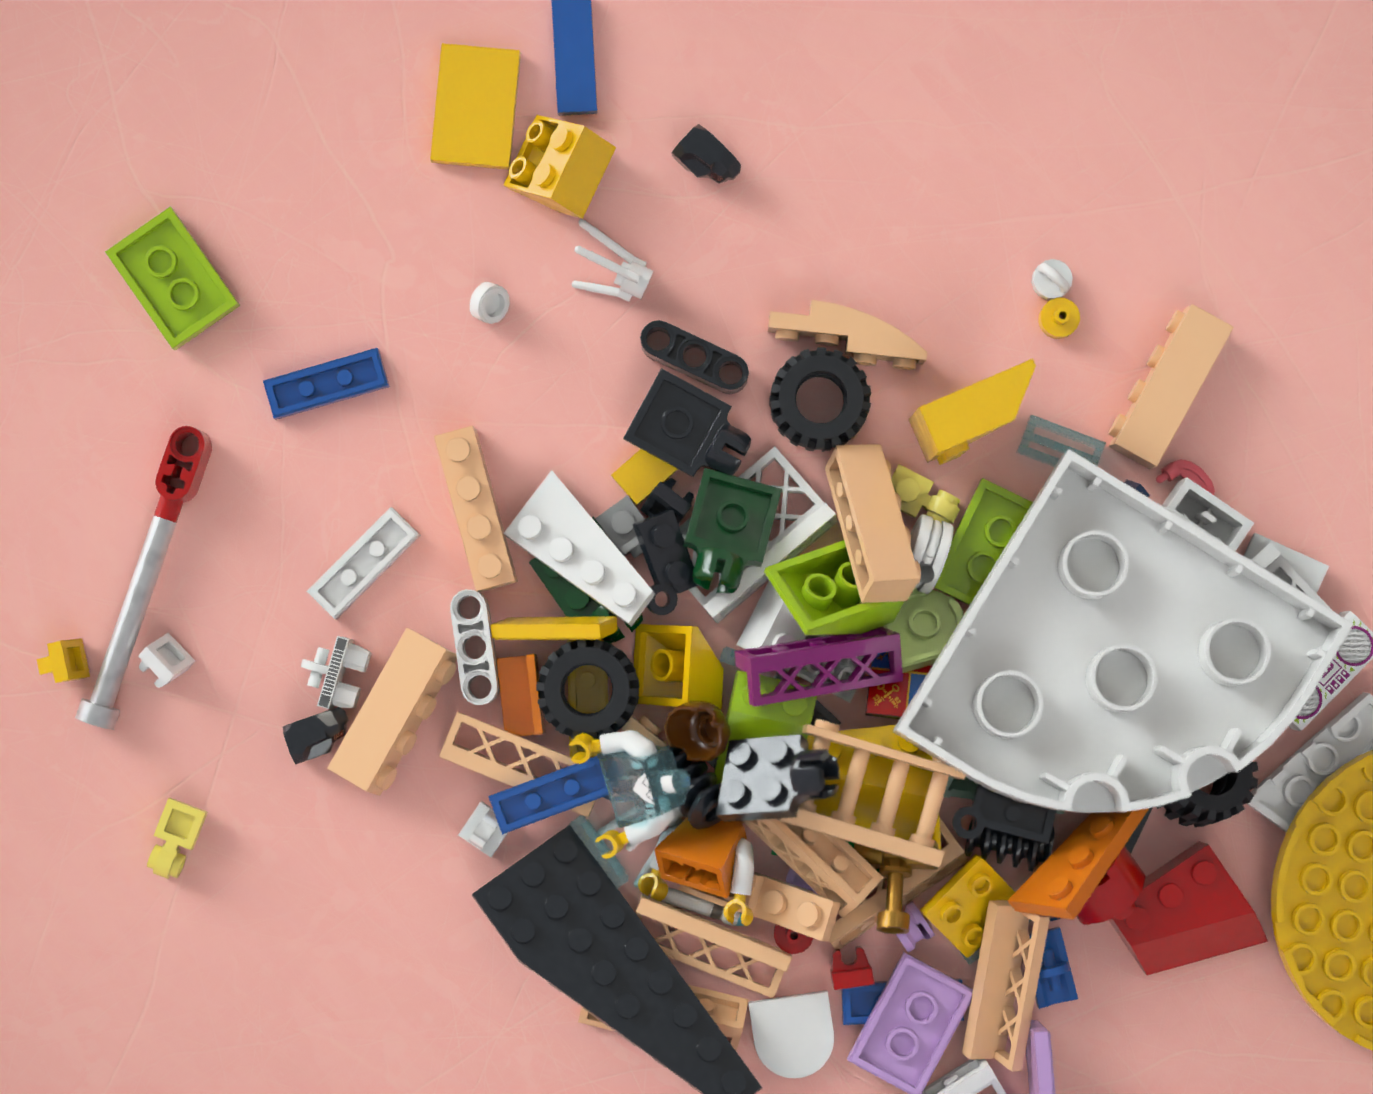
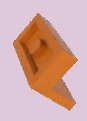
M537 654L497 658L504 730L517 736L545 734L544 713L542 708H539L537 701L539 694L536 691V687L540 678Z

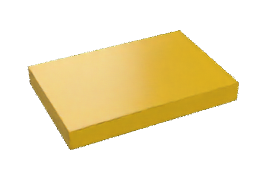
M441 43L430 155L431 163L509 170L520 69V50Z

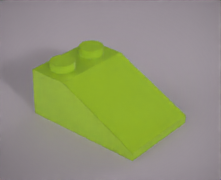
M844 540L770 565L764 570V573L805 635L862 634L894 622L904 601L861 603Z
M736 670L726 714V720L731 732L729 740L800 734L807 740L808 735L803 734L802 729L804 725H811L817 696L754 707L749 704L747 672ZM759 675L761 694L773 692L781 679ZM789 685L786 690L794 689V687ZM728 743L725 752L717 757L714 769V773L718 778L716 784L722 783Z

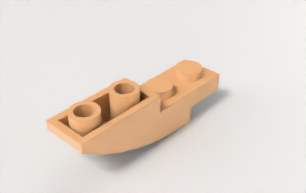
M812 300L809 315L770 311L768 332L776 333L775 339L797 342L799 341V336L815 337L816 344L826 346H838L839 340L846 341L844 356L853 357L858 365L876 366L877 360L892 361V367L896 369L916 370V364L923 365L927 360V351L912 338L883 320L854 308Z
M755 871L751 895H746L745 902L752 910L753 916L825 942L830 941L841 904L838 901L815 894L808 889ZM680 885L679 891L723 907L734 899V893H730L726 899L684 885ZM739 909L736 912L743 913V909Z

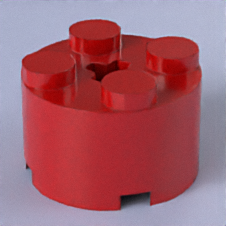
M1125 846L1076 916L1081 924L1102 923L1113 918L1123 920L1134 912L1136 907L1134 902L1142 892L1146 875Z

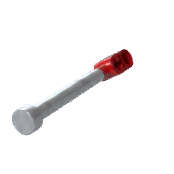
M179 427L169 438L155 479V485L160 498L90 700L82 698L75 718L82 722L109 730H114L120 710L113 706L183 503L190 501L196 496L212 452V443L208 435L194 427ZM196 435L199 440L197 452L191 456H185L182 451L183 441L188 436ZM179 460L192 465L191 470L176 465V461ZM180 477L182 481H185L184 488L175 489V487L170 485L171 479H178Z

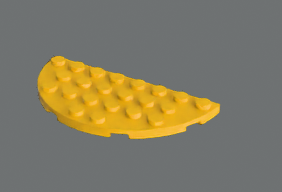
M1370 750L1342 765L1328 776L1309 795L1296 813L1285 834L1274 868L1271 889V915L1279 955L1298 993L1325 1023L1341 1035L1372 1051L1373 750Z

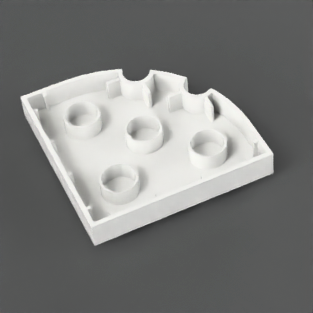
M1069 449L1060 457L892 732L930 756L966 775V778L990 791L1019 802L1052 810L1082 813L1127 812L1157 807L1192 796L1191 792L1211 784L1226 773L1238 772L1269 748L1294 721L1308 701L1348 635L1353 623Z

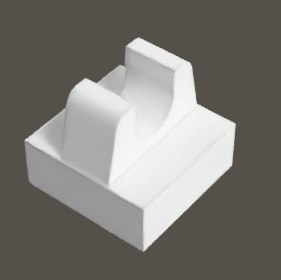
M169 633L146 646L138 656L141 659L139 669L144 672L150 668L158 677L154 683L158 688L188 671L195 662L190 654Z
M481 801L458 836L489 857H492L508 833L502 835L493 808Z

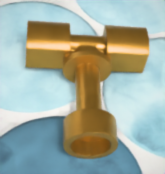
M935 840L934 849L939 850L938 843ZM855 843L854 849L874 869H880L879 873L882 876L887 877L886 911L877 913L876 930L887 934L908 933L910 914L902 912L903 880L912 876V869L938 870V867Z

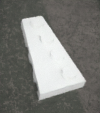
M552 470L504 532L505 536L631 627L656 595Z

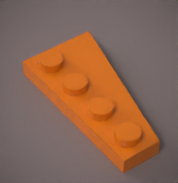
M1149 808L1127 812L1091 813L1007 901L1016 912L1074 920Z

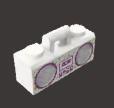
M1351 611L1339 613L1340 616L1352 622L1353 626L1312 695L1294 721L1289 725L1292 730L1302 731L1373 659V632Z

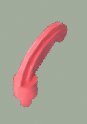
M1179 459L1169 463L1161 469L1162 474L1156 478L1157 483H1162L1165 480L1171 482L1178 476L1182 478L1188 477L1214 495L1215 492L1211 479L1203 469L1187 460Z

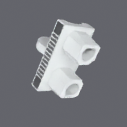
M337 636L329 666L325 664L330 650L318 647L314 661L303 659L300 667L311 670L307 683L308 686L319 688L322 675L326 674L317 706L326 709H333L335 706L356 708L361 688L343 683V676L346 667L366 672L372 652L353 644L354 639Z

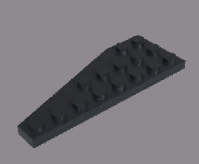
M571 824L472 894L476 903L519 963L535 972L555 989L578 1003L584 1010L631 1044L643 1050L660 1065L687 1082L701 1094H755L762 1089L757 1079Z

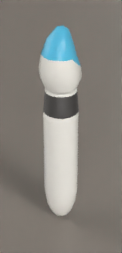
M668 887L667 896L662 900L668 904L707 917L709 916L710 918L721 919L724 924L729 926H744L741 923L742 913L735 912L734 922L731 924L724 916L723 906Z

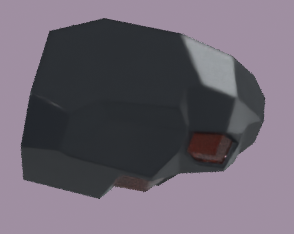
M700 124L693 127L672 151V157L686 171L692 172L697 178H710L717 183H723L728 180H734L741 170V164L736 157Z
M337 707L282 726L289 753L295 764L330 753L334 742L346 735L349 719L343 708Z

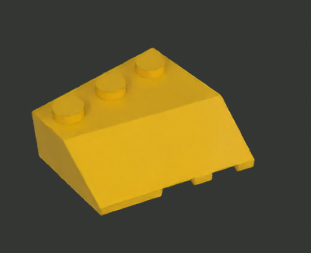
M1033 358L920 406L908 420L927 463L937 459L939 465L950 462L966 453L965 451L970 449L969 444L1014 421L1036 368Z
M896 725L838 731V733L920 758L931 761L933 759L926 752L893 733L892 731ZM810 735L807 737V750H812L815 737ZM831 742L829 753L837 759L840 779L825 780V785L838 784L839 788L836 794L830 798L814 800L813 804L817 805L815 811L817 814L831 818L832 811H837L854 748ZM870 754L853 816L857 817L855 825L870 829L872 822H877L894 760ZM909 766L892 828L896 829L894 837L910 840L911 834L916 835L933 772ZM938 815L932 840H936L939 850H942L940 816Z

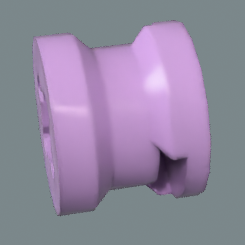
M913 901L906 905L904 911L910 914L909 932L906 934H896L908 953L915 949L916 943L921 939H930L935 936Z

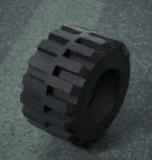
M818 347L815 351L807 349L801 351L796 357L792 356L779 369L772 384L769 406H771V417L773 422L777 424L778 431L782 436L785 435L790 440V443L795 446L805 447V450L830 451L836 445H845L860 431L870 411L871 388L870 385H867L865 372L859 370L856 366L857 362L853 358L847 359L842 356L843 352L836 349L834 352L826 351V348ZM816 377L826 378L840 388L844 399L843 408L840 414L832 421L827 423L812 422L806 419L798 410L796 403L797 392L800 386L808 379Z
M576 640L568 642L558 650L553 651L539 672L540 678L536 687V691L539 694V699L537 700L539 708H542L545 719L556 728L555 730L570 736L572 739L581 733L591 735L594 740L600 739L602 734L615 733L631 718L638 704L640 686L633 663H631L622 650L605 641ZM584 665L601 668L607 673L612 683V696L609 703L596 713H582L575 710L568 703L565 696V683L568 676L576 668Z
M1251 762L1238 772L1226 773L1215 780L1210 794L1198 789L1191 792L1192 796L1157 806L1156 808L1164 807L1166 809L1165 817L1170 820L1179 818L1178 824L1186 827L1194 824V827H1203L1231 818V816L1245 809L1243 805L1250 803L1254 797L1249 790L1257 788L1258 779L1253 777V772L1258 771L1257 762Z

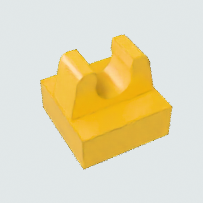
M82 638L48 643L49 656L36 659L39 675L53 673L55 683L90 677Z

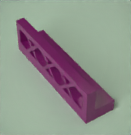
M879 627L862 634L829 635L735 651L736 667L747 672L749 704L754 707L903 681L900 633L884 627ZM889 651L890 672L876 674L868 666L878 653ZM858 656H864L861 661L857 658ZM849 658L857 666L848 679L840 681L831 672L841 659ZM827 662L824 667L819 663ZM803 666H814L820 673L810 686L802 687L793 680ZM790 668L787 673H785L784 671L781 670V669ZM774 671L783 678L773 692L761 694L759 673ZM864 672L869 675L861 677ZM827 678H828L830 681H832V682H829V683H824ZM789 685L794 687V689L786 690Z

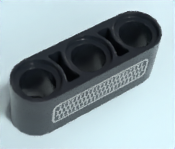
M652 321L643 328L640 336L641 346L645 355L650 359L722 393H738L747 384L749 375L748 365L738 355L664 321ZM656 331L666 333L670 338L669 345L663 350H653L647 344L650 334ZM690 348H698L704 352L706 360L699 367H690L683 360L685 352ZM726 365H735L740 369L742 378L735 384H726L719 377V371Z

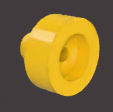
M1054 298L1042 307L1038 317L1039 326L1044 334L1051 338H1066L1077 329L1080 323L1079 309L1069 299Z

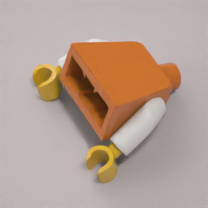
M686 818L682 823L661 833L649 865L652 871L651 873H645L638 880L640 892L646 896L651 892L653 899L662 901L668 893V885L664 880H668L726 899L730 893H734V899L729 901L723 909L724 916L728 922L733 924L735 912L743 909L741 923L744 926H749L753 920V912L745 902L746 895H751L754 855L753 846L747 840L745 826L742 825L744 822L720 821L709 828L696 829L691 826L688 818Z

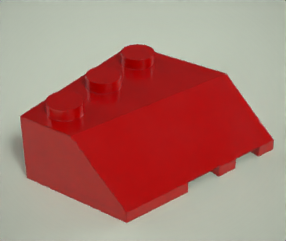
M1198 841L1146 877L1142 892L1134 902L1135 910L1129 917L1123 920L1115 918L1109 920L1145 975H1151L1269 942L1254 910L1210 845Z

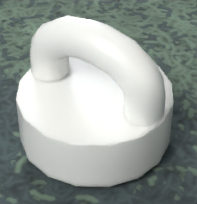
M1050 259L1036 267L1032 274L1031 282L1033 290L1038 296L1046 300H1052L1054 298H1061L1069 291L1072 286L1073 277L1067 264L1060 260Z
M481 283L471 296V315L485 323L494 324L499 322L508 312L510 305L507 290L495 283Z

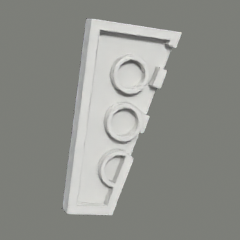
M1366 692L1359 695L1257 785V788L1251 791L1254 797L1247 805L1287 832L1296 813L1306 799L1328 776L1357 756L1373 750V696Z

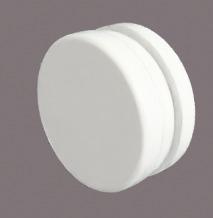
M925 514L919 516L912 528L910 546L914 560L918 561L921 568V579L915 588L922 593L929 594L935 587L945 565L953 539L954 527L950 523L944 521L940 523L938 520H933V517Z

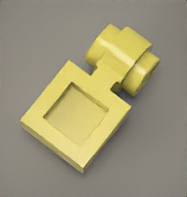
M898 464L891 480L895 493H898L901 499V512L916 518L921 507H924L927 511L926 515L933 517V520H938L940 523L944 521L953 524L960 511V508L957 506L961 500L943 490H939L936 496L928 495L934 482Z
M168 798L153 835L165 840L166 843L163 846L156 844L147 862V867L153 869V874L169 879L170 876L179 877L186 861V855L180 853L179 846L189 850L194 849L207 816V811L176 799Z

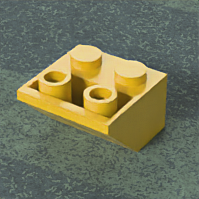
M536 115L526 132V138L516 159L509 168V174L503 186L557 212L583 219L616 147L583 125Z

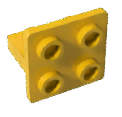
M975 854L920 911L966 958H969L981 947L989 900H1008L1015 891L980 855Z

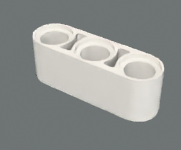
M465 589L459 591L453 597L450 604L461 691L468 702L474 705H485L496 699L500 692L494 638L491 637L490 607L483 594L475 590ZM469 596L475 597L480 603V612L472 619L464 618L459 610L461 601ZM473 636L481 637L486 644L484 654L477 659L469 657L465 651L467 640ZM479 675L487 677L491 683V691L483 699L475 697L470 689L472 680Z

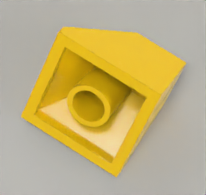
M640 624L636 628L634 667L640 686L638 704L677 707L690 701H705L716 705L719 709L722 708L724 668L698 627Z

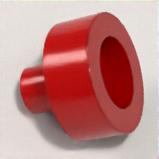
M775 924L774 939L782 951L789 954H799L807 950L812 944V937L796 932L797 936L792 937L790 934L796 931Z

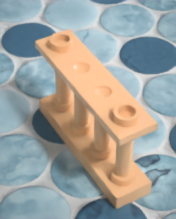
M816 719L814 726L810 724L804 725L802 733L815 737L812 750H829L831 742L854 748L838 809L837 811H832L831 818L816 814L817 805L813 804L814 800H806L800 804L796 818H779L777 820L920 863L940 867L944 851L934 849L935 840H932L949 777L965 779L966 775L935 757L931 761L838 733L840 726L827 721ZM870 754L894 760L877 822H872L871 828L867 829L855 825L857 817L853 816ZM911 765L931 771L933 775L916 835L911 834L910 841L894 837L896 829L892 828L909 766Z

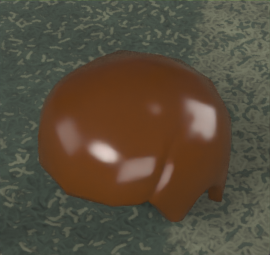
M690 701L677 706L668 713L664 726L669 746L682 749L687 754L686 759L688 761L705 762L716 759L725 752L731 734L730 726L723 712L716 705L705 701Z

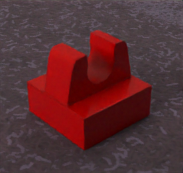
M861 946L855 947L856 959L850 964L842 961L840 949L833 951L830 974L834 990L874 984L872 967Z

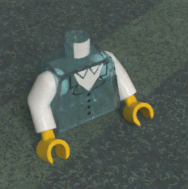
M634 730L602 734L600 739L596 740L589 734L581 733L569 743L568 746L581 745L586 751L576 753L571 758V761L577 764L585 763L594 752L602 751L597 756L618 828L624 827L625 830L622 833L608 830L597 837L595 843L602 839H609L613 844V850L601 855L602 858L613 857L627 843L633 846L660 835L675 817L674 809L685 803V792L690 787V776L684 769H677L673 752L669 747L657 746Z

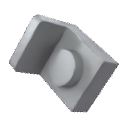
M627 495L595 519L625 557L631 553L635 559L643 552L632 524L645 518Z

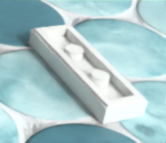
M390 507L307 592L337 620L409 548L420 534L393 507Z

